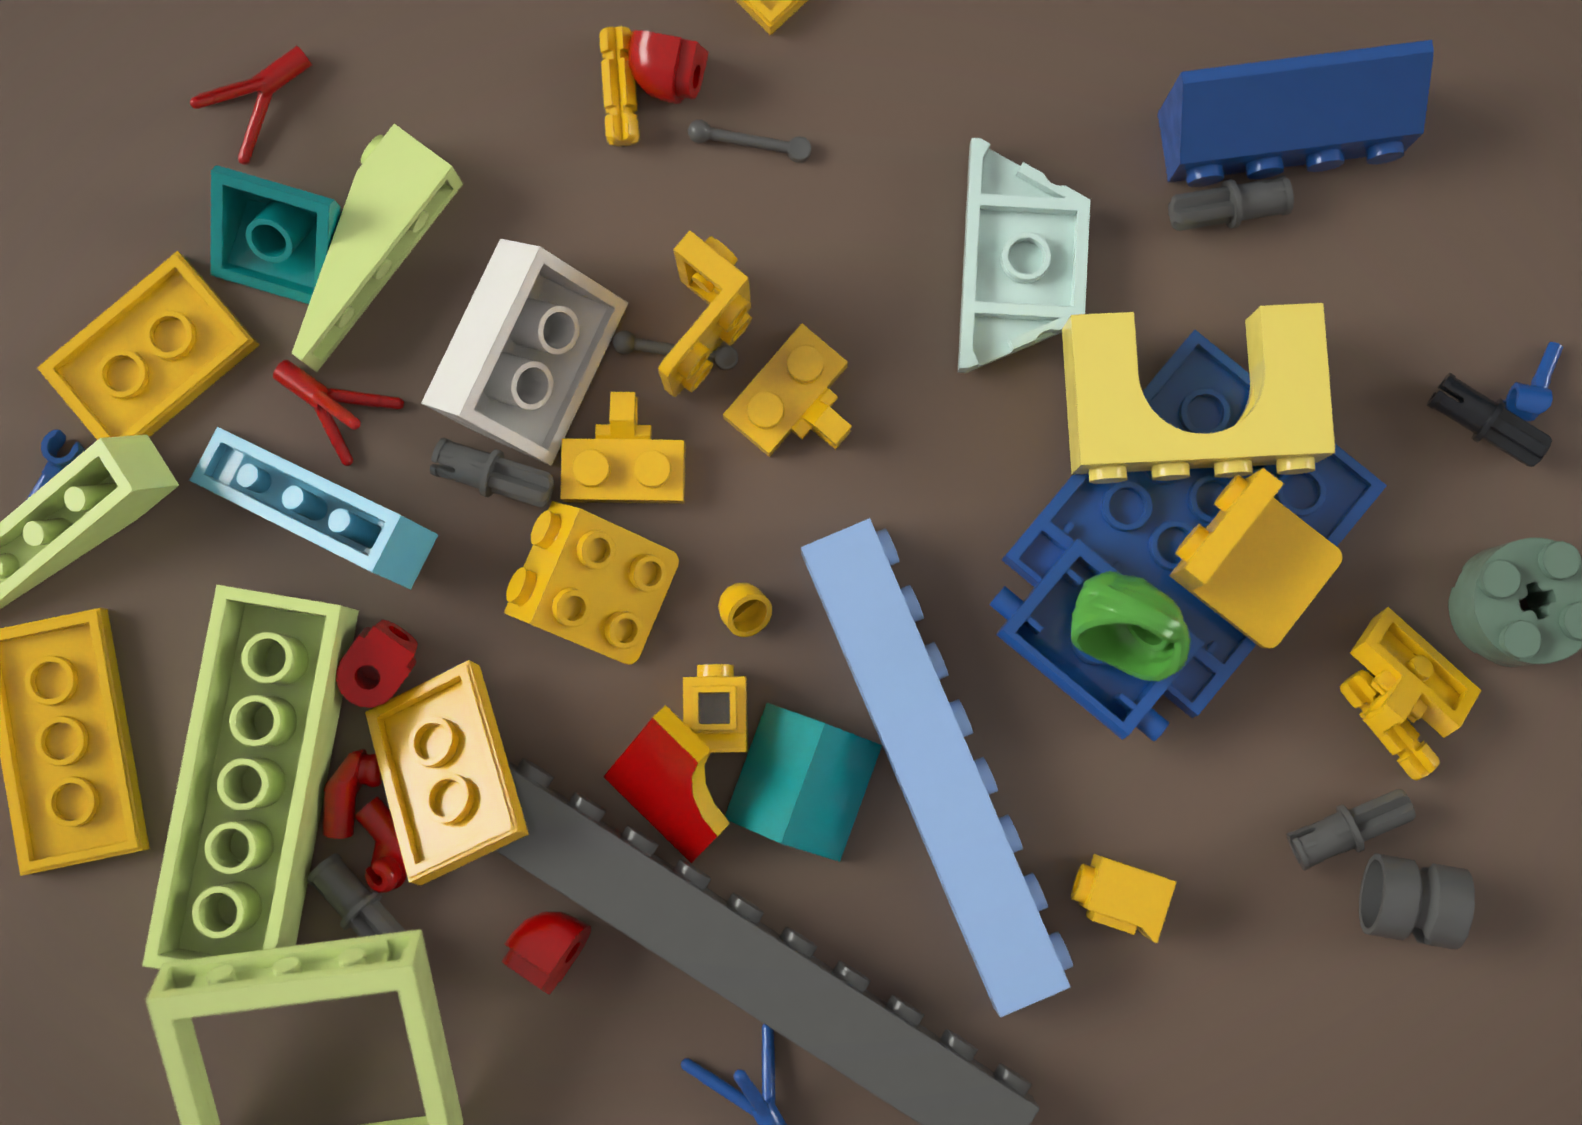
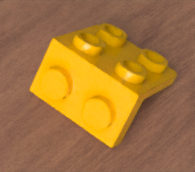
M690 230L673 249L680 281L707 302L709 306L658 367L664 389L673 397H676L684 388L689 392L694 391L713 367V363L708 360L709 355L723 341L729 346L735 343L752 320V317L747 313L751 309L749 277L734 266L738 262L737 257L716 238L709 236L704 242Z
M1262 468L1246 479L1236 475L1214 502V505L1220 509L1207 528L1198 524L1176 550L1175 554L1182 560L1169 576L1256 645L1269 649L1276 647L1340 566L1343 556L1338 547L1274 498L1275 494L1283 486V483Z
M552 501L549 509L538 517L531 532V543L533 546L524 566L514 573L506 591L508 604L504 614L621 663L631 665L639 659L678 568V555L668 548L581 508Z

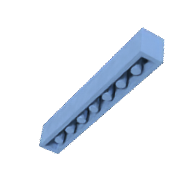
M869 518L802 546L801 555L993 1008L1001 1018L1070 988L1071 986L1064 970L1073 967L1070 954L1058 931L1050 935L1047 933L1039 911L1048 908L1047 901L1034 873L1023 876L1014 853L1023 849L1021 840L1009 815L998 818L989 797L990 794L998 791L996 782L984 757L973 760L964 737L973 734L970 721L960 700L957 699L949 703L940 683V679L949 676L946 665L935 642L924 645L915 622L924 619L912 587L908 585L900 588L892 571L891 565L899 563L900 560L887 529L884 528L876 532Z

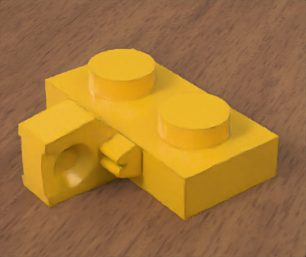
M801 323L724 412L723 418L769 457L791 432L803 440L810 430L836 450L850 434L852 426L831 408L838 399V396L829 388L848 367V361Z
M610 392V424H596L595 439L562 438L560 499L563 502L684 504L685 441L652 440V426L638 425V397H635L636 392Z
M1389 607L1385 608L1371 620L1350 652L1353 657L1375 676L1370 685L1380 695L1369 706L1363 721L1380 737H1383L1396 724H1402L1407 718L1412 723L1422 718L1445 738L1462 726L1482 691Z

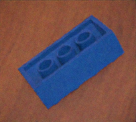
M1432 40L1181 72L1158 112L1168 182L1187 180L1189 187H1203L1216 184L1224 179V175L1246 172L1248 179L1256 180L1279 175L1284 172V167L1306 165L1307 171L1320 172L1337 168L1343 165L1346 159L1366 157L1368 164H1382L1402 158L1405 155L1404 152L1424 133L1434 57Z

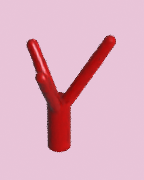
M295 46L251 79L200 93L191 98L190 105L194 109H200L257 91L258 97L238 155L239 163L246 165L250 162L273 93L311 67V62L298 46Z
M287 359L280 362L273 373L274 380L314 408L344 466H350L353 463V457L333 416L353 430L358 429L361 422L338 402L397 410L404 407V400L399 397L327 388Z

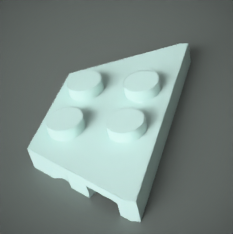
M972 138L969 147L958 356L959 373H968L1062 333V328L1071 315L1085 314L1090 199L1065 185L1058 186L1051 183L1044 173L1024 162L1020 166L989 149L990 143L981 138Z

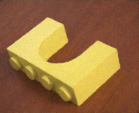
M1324 304L1260 306L1245 320L1250 378L1247 405L1240 419L1233 427L1208 434L1180 430L1160 418L1148 404L1139 381L1134 312L1071 315L1062 328L1071 475L1089 474V483L1106 484L1126 481L1127 472L1151 471L1152 480L1156 481L1185 479L1190 477V469L1214 468V477L1219 478L1253 474L1252 466L1276 465L1277 474L1282 475L1315 471V463L1335 453Z

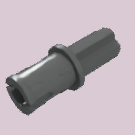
M1284 175L1274 179L1237 184L1234 180L1229 179L1222 182L1220 188L1174 195L1171 198V202L1168 203V215L1172 228L1178 231L1224 223L1228 228L1233 229L1239 227L1244 220L1280 214L1282 216L1289 215L1293 209L1294 194L1290 180Z
M443 437L438 441L431 457L432 462L439 463V465L432 464L430 466L431 475L478 488L480 495L490 497L493 493L537 507H544L549 502L553 493L555 481L549 472L505 459L504 452L497 449L488 453Z
M1396 789L1350 810L1341 804L1336 807L1337 813L1311 825L1286 833L1295 858L1305 871L1312 866L1324 862V860L1355 849L1358 853L1364 851V841L1411 822L1416 817V813L1408 795L1403 789Z
M338 853L326 858L307 877V882L311 886L313 885L342 917L340 926L344 930L352 928L359 937L406 931L380 903L382 894L376 891L371 893L341 860L342 857Z

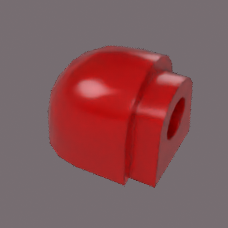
M631 31L628 63L635 82L648 95L662 101L680 104L684 98L695 99L701 88L709 52L697 41L650 31Z
M384 619L373 627L364 628L343 656L336 670V683L341 694L350 703L359 707L374 708L385 704L396 693L416 664L414 656L418 643L415 638L400 626Z
M562 911L541 912L525 919L512 932L504 943L510 949L501 962L550 995L557 984L562 981L584 948L590 936L591 926L581 919Z

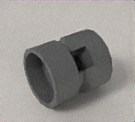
M1377 853L1369 859L1362 878L1359 895L1360 926L1365 934L1404 941L1413 933L1417 943L1458 950L1463 946L1469 935L1475 907V888L1472 875L1468 869L1433 863L1429 868L1422 867L1419 870L1415 860Z

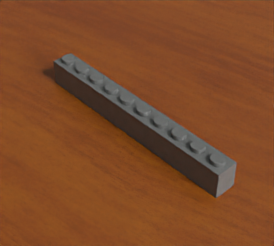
M522 758L518 766L508 762L529 835L495 851L919 1124H1031L1040 1107L1033 1096L1027 1093L1032 1084L1020 1074L999 1063L995 1071L984 1066L974 1059L978 1049L964 1038L948 1029H945L942 1036L939 1037L920 1025L924 1014L895 995H892L887 1003L866 990L871 982L870 979L840 960L834 969L813 956L817 946L809 939L787 926L781 935L760 922L764 912L756 905L736 893H732L728 901L707 888L711 881L707 874L682 859H679L675 867L654 854L659 845L629 825L626 826L623 833L601 820L606 810L584 795L574 792L570 800L549 787L554 777L539 766Z

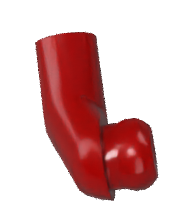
M365 749L349 753L326 783L324 789L322 832L324 836L333 839H344L354 835L356 795L362 785L375 788L383 781L376 753L367 754Z
M377 796L354 817L375 840L371 866L366 868L365 871L366 882L374 891L387 893L402 886L407 879V873L391 811Z

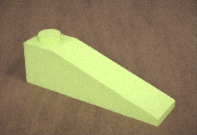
M396 124L392 125L385 136L380 134L371 140L362 154V165L356 171L292 350L294 356L316 372L319 371L463 185L452 165Z
M148 435L99 438L0 522V609L139 519L179 486Z

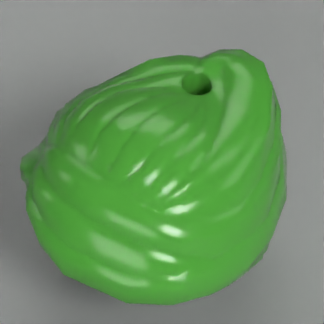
M1118 571L1103 572L1084 582L1075 603V610L1072 613L1071 640L1078 650L1142 680L1161 681L1183 669L1188 658L1191 639L1188 627L1183 620L1182 612L1170 597L1143 578L1122 575Z

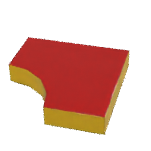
M665 705L650 719L603 777L692 863L730 823L715 805L706 785L705 763L711 749Z

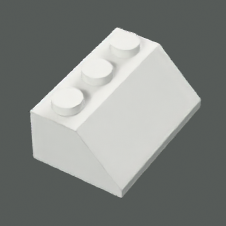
M500 239L421 403L477 433L552 466L561 447L562 438H565L628 302L540 246Z

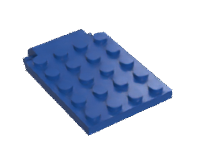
M1194 329L1142 392L1153 411L1168 424L1191 433H1216L1233 427L1240 419L1249 398L1250 378L1246 370ZM1335 444V453L1315 463L1316 470L1313 472L1282 475L1277 474L1276 465L1252 466L1253 474L1264 468L1280 480L1283 486L1275 494L1274 498L1336 547L1387 486L1337 444ZM1214 468L1190 469V477L1168 481L1152 480L1151 471L1127 472L1126 481L1106 484L1089 483V474L1072 475L1001 559L1034 588L1024 600L1020 599L1006 586L994 597L989 605L1007 619L996 635L1121 740L1129 736L1135 727L1153 742L1162 735L1169 722L1152 708L1162 695L1190 718L1198 716L1256 646L1253 641L1169 576L1182 560L1175 554L1176 550L1198 524L1207 528L1220 511L1214 505L1215 500L1234 478L1214 477ZM1251 475L1241 476V477L1244 478V479H1246L1247 477H1249V476H1251ZM1118 571L1122 575L1143 578L1170 597L1181 610L1191 639L1188 658L1183 669L1161 681L1142 680L1078 650L1071 640L1072 613L1075 610V603L1084 582L1103 572Z

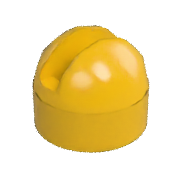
M736 583L727 587L720 596L718 604L720 617L734 635L739 637L753 636L763 630L769 623L772 616V604L756 586L750 583Z

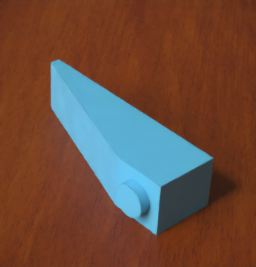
M219 427L216 428L189 480L372 573L410 590L438 537L437 533Z

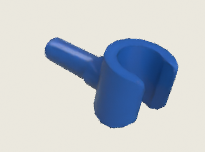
M1556 342L1548 343L1535 376L1532 378L1531 385L1515 382L1511 386L1506 398L1505 408L1530 422L1534 421L1539 414L1544 413L1551 406L1553 394L1552 390L1548 389L1551 382L1550 378L1563 350L1561 344Z
M56 429L44 436L41 442V452L48 462L27 499L85 451L80 442L77 441L73 445L68 455L57 458L59 449L66 441V435L61 430Z

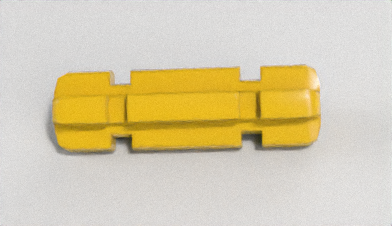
M624 26L606 27L599 34L600 53H602V59H604L601 61L605 112L609 114L605 116V132L607 141L612 146H629L636 144L639 140L637 115L634 114L638 111L636 82L628 63L631 30Z
M1363 669L1352 674L1340 685V692L1355 709L1359 707L1362 710L1359 714L1362 719L1371 703L1380 695L1370 685L1373 676ZM1407 719L1402 724L1398 723L1393 726L1383 737H1380L1370 727L1392 755L1397 754L1399 756L1397 762L1413 780L1417 781L1428 776L1439 766L1440 760L1427 743L1418 741L1420 734Z

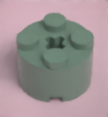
M1525 538L1485 549L1471 557L1462 567L1463 570L1457 579L1455 587L1451 589L1448 609L1455 633L1463 645L1473 653H1478L1498 665L1518 667L1558 662L1575 654L1582 648V557L1573 545L1545 538ZM1526 598L1528 607L1522 611L1519 606V600Z

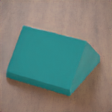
M216 165L211 170V275L309 304L343 209L334 199Z
M766 703L725 817L730 822L778 843L840 862L882 745L821 721Z

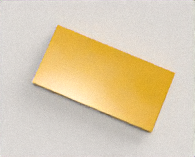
M96 608L0 628V759L20 876L150 849L108 609Z

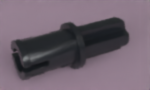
M1451 372L1447 374L1437 387L1440 390L1437 393L1434 392L1427 403L1428 407L1435 408L1473 432L1472 439L1479 442L1483 438L1528 467H1534L1538 464L1551 446V437L1504 408L1507 403L1505 400L1500 398L1494 402L1457 379ZM1442 391L1446 392V393L1449 394L1450 396H1452V397H1454L1455 399H1457L1458 402H1457L1456 400H1454L1453 398L1449 397L1448 395H1446L1445 393H1443Z

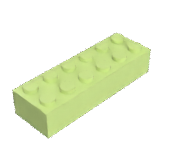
M216 585L142 966L160 969L162 964L166 962L296 946L308 884L307 877L310 873L324 799V789L327 783L343 698L336 683V670L341 659L353 644L359 610L342 605Z

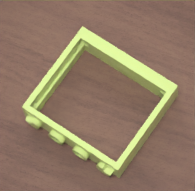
M422 929L163 963L146 998V1003L181 1125H221L191 1017L398 991L426 1116L360 1125H463V1117Z

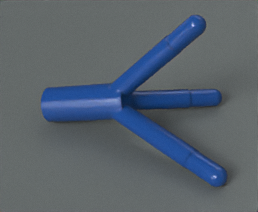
M765 1024L762 1026V1095L742 1069L734 1073V1079L741 1088V1092L693 1060L685 1058L681 1061V1068L752 1115L758 1125H787L776 1106L774 1030Z

